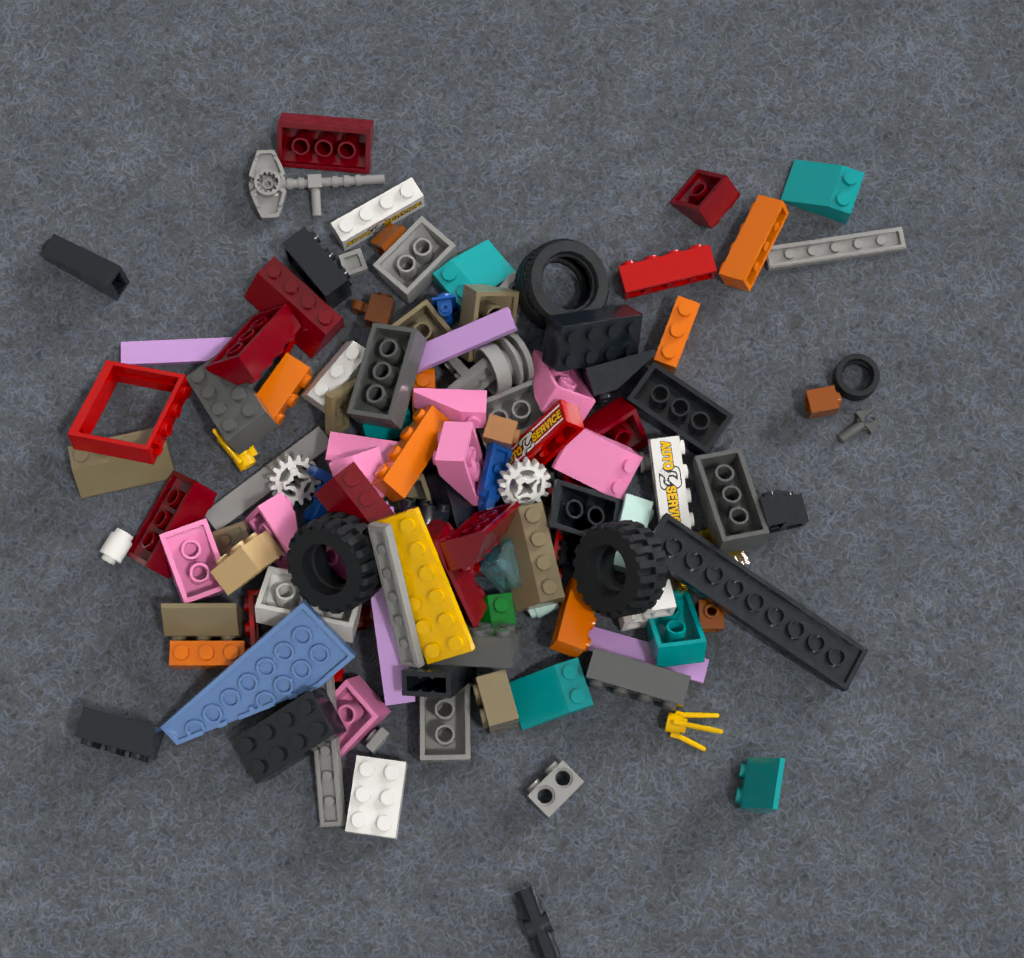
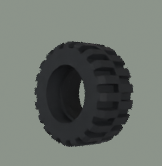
M330 512L303 525L294 533V537L291 538L288 546L290 550L287 551V560L289 561L287 565L288 574L291 573L293 578L291 582L293 586H297L299 589V595L302 598L308 599L307 603L311 606H318V610L326 613L330 611L332 614L346 613L372 598L382 587L368 531V524L359 522L360 518L354 515L348 516L345 512ZM326 546L333 548L343 559L347 571V580L337 575L331 568L327 559Z
M632 520L600 523L588 529L587 533H584L579 540L581 544L576 546L574 552L576 553V558H573L572 566H575L573 578L578 584L576 586L579 594L582 593V600L585 604L591 605L590 609L597 614L600 613L603 617L620 618L644 613L656 605L657 600H660L664 592L662 588L666 586L667 578H665V573L668 572V565H665L664 558L667 557L665 551L661 550L660 546L662 544L657 537L654 538V533L648 527L645 528L642 523L633 522ZM617 551L621 554L626 567V580L623 587L618 582L614 571V558Z

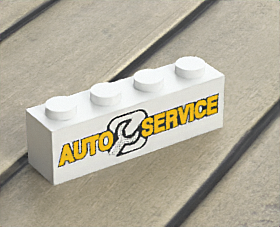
M411 177L331 222L333 234L343 250L346 251L380 232L389 222L394 224L424 207V195Z
M679 436L647 439L658 523L662 516L668 513L691 529L694 526L693 512H689L688 503L691 502L690 488H686L685 479L688 478L687 464L682 462V455L685 454L684 440H680Z

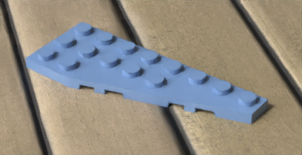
M304 599L169 717L160 728L176 745L204 735L205 732L224 727L237 719H244L271 708L277 703L296 698L311 689L320 688L349 663L357 653Z

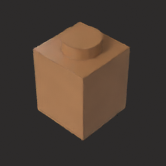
M489 414L483 434V442L487 444L496 443L511 450L513 443L518 444L521 430L518 429V421Z

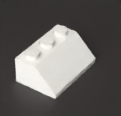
M355 341L345 342L300 396L325 413V394L357 377L365 348Z

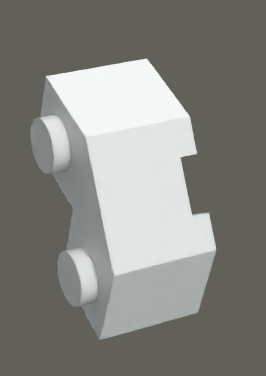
M667 579L666 586L662 588L664 592L654 607L641 614L618 618L621 631L644 628L648 619L673 615L677 606L670 579Z

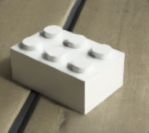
M356 756L345 832L397 839L408 767L407 762Z

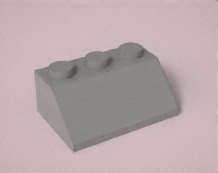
M421 216L373 264V267L389 287L410 305L432 283L433 273L449 260L458 256L457 249L452 241Z

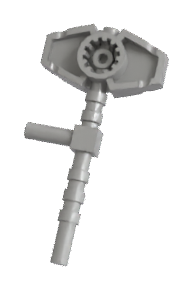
M257 150L249 173L250 195L262 221L279 220L287 196L286 189L308 188V191H311L312 216L319 218L322 217L320 197L322 187L335 188L338 186L350 187L351 185L385 184L384 174L343 175V177L332 176L321 178V174H307L308 178L305 179L304 177L286 179L284 169L275 150Z

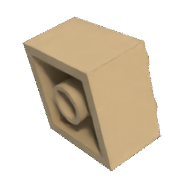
M267 530L259 535L254 532L244 541L242 540L232 547L229 553L224 554L215 561L218 566L210 571V573L229 596L255 578L280 558L284 552Z

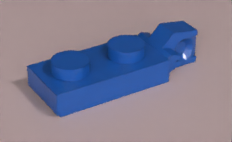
M488 443L478 488V496L480 498L477 510L480 511L495 507V502L499 501L501 495L498 492L500 486L497 480L503 479L500 471H507L506 464L511 462L513 451L496 443Z

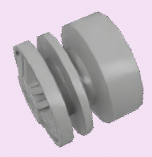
M515 333L506 335L505 338L497 339L495 344L493 342L487 343L474 350V363L476 364L484 357L494 370L496 379L486 387L493 395L510 389L512 384L520 385L522 382L533 379L534 366L531 355L524 341Z

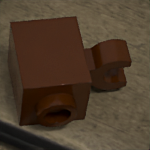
M382 292L378 294L371 293L369 304L353 299L351 305L352 313L365 315L364 322L367 327H372L373 323L390 325L396 307L395 299L391 295Z

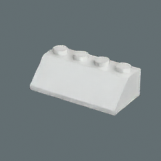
M268 566L255 604L256 623L274 626L304 599L308 602V599L302 598L299 595L297 586H293L291 579H293L291 573L288 574L287 569ZM362 604L349 612H342L340 614H332L330 611L326 613L318 610V606L313 607L344 641L353 643Z

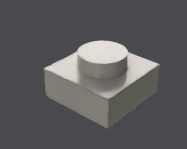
M361 248L338 255L341 266L345 268L350 278L369 272Z
M383 727L379 731L374 729L366 739L368 742L366 748L375 755L391 736L390 733Z

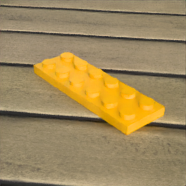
M419 507L374 521L392 525L421 650L427 664L473 651L475 645Z

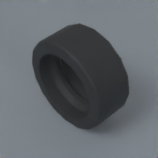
M853 353L845 356L837 364L833 373V385L836 392H839L841 397L850 401H861L868 398L875 391L880 381V371L877 364L864 354ZM857 364L869 372L870 382L865 389L853 390L845 385L842 373L847 366Z

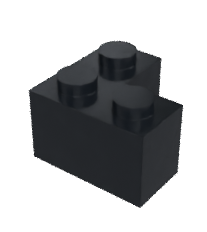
M769 491L761 494V497L758 499L770 533L802 527L809 522L802 493L795 495L793 492L776 494L775 491Z

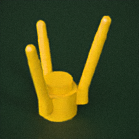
M216 428L212 429V432L217 437V442L233 459L240 472L257 462L254 456L258 455L254 445L239 455L225 441Z
M676 710L675 713L669 712L665 728L666 732L671 733V738L679 739L701 751H705L706 747L681 735L680 732L685 733L687 727L711 733H723L722 729L690 723L686 719L718 718V713L681 712Z

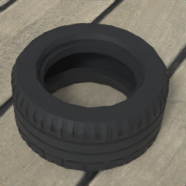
M561 238L544 243L526 255L522 263L519 264V268H517L514 288L519 291L518 305H520V310L523 311L522 313L526 315V318L531 323L545 331L547 316L604 308L607 302L606 299H608L609 279L607 278L608 274L603 266V262L587 245L585 246L584 243L574 239ZM549 263L565 265L576 275L580 284L581 294L579 302L574 309L565 310L557 307L548 299L543 289L542 278L544 270Z

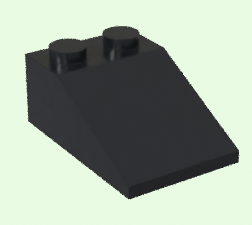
M655 349L586 368L581 377L596 401L595 406L608 403V399H611L619 389L650 362L656 354Z
M556 479L547 527L581 544L579 540L591 527L600 523L618 520L621 499Z

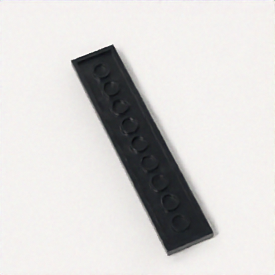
M668 513L662 516L653 531V537H657L662 544L660 546L661 550L665 551L667 558L664 559L665 565H668L667 573L842 692L848 690L868 652L867 648Z

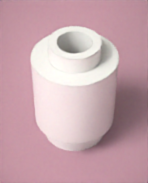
M116 528L114 532L111 531L99 551L103 554L101 559L111 565H114L116 562L121 564L132 546L131 541L134 537L120 528Z

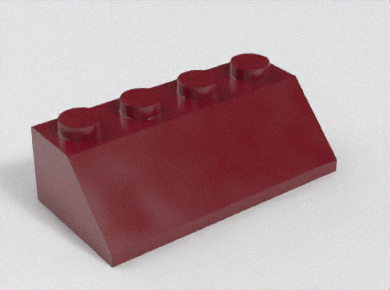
M281 113L277 122V156L282 167L370 174L374 120Z
M275 256L256 274L244 296L259 312L287 303L302 326L295 334V344L311 359L345 326L343 318Z
M287 303L254 314L205 368L207 371L236 385L247 382L249 384L255 383L261 378V372L273 364L272 360L284 352V346L296 338L295 334L302 326Z
M623 397L617 398L583 421L584 428L624 444L635 452L648 445L647 436L636 408ZM555 455V456L549 461V464H550L551 467H552V465H553V463H554V461H555L557 455ZM552 468L560 480L581 487L586 485Z
M355 462L344 468L315 493V496L329 513L345 512L348 516L354 515L360 518L359 522L370 524L395 515Z
M173 470L131 542L132 546L126 555L169 579L171 571L159 535L204 519L208 510L213 506L217 493Z
M519 501L475 512L440 542V546L449 570L459 569L460 572L468 571L475 567L474 564L483 559V555L491 552V548L500 543L499 540L506 535L520 506Z
M435 519L427 524L426 527L465 623L475 628L479 625L487 609L484 601L485 593L474 580L476 575L473 569L465 572H460L459 569L449 570L440 542L452 533L454 528L449 522Z

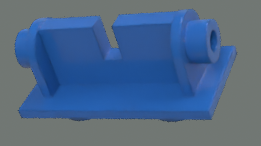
M441 293L432 298V305L450 327L454 322L453 312H457L456 295Z

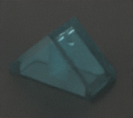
M512 539L504 540L491 548L492 551L486 555L479 569L501 593L522 587Z

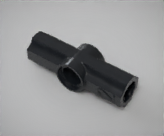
M533 885L514 893L517 905L523 916V925L529 940L533 943L538 958H561V953L552 934L554 932L546 910L542 908L535 886Z

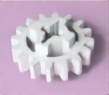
M294 453L293 458L285 454L284 461L277 458L276 461L279 465L277 467L270 466L274 473L267 475V478L273 481L268 484V488L274 490L272 495L275 496L282 492L284 496L291 500L293 506L295 501L303 505L304 498L312 500L310 493H314L316 489L314 486L321 484V481L307 473L310 464L315 466L316 464L313 461L309 462V458L306 455L301 458L298 453ZM296 465L304 466V467L306 468V470H304V469L298 470V468L296 467ZM282 489H290V491H292V494H287L283 492Z
M524 457L523 462L515 458V465L512 466L507 463L508 470L500 471L503 479L497 480L500 486L498 492L503 496L502 499L506 504L519 501V507L534 504L535 501L538 503L542 502L540 497L542 495L548 496L545 488L551 487L548 481L551 477L546 471L545 466L539 464L537 459L534 458L530 463L528 457Z

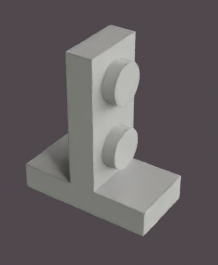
M458 357L443 363L451 374L456 371L454 376L457 379L446 389L483 390L496 379L492 366L484 357L470 369Z

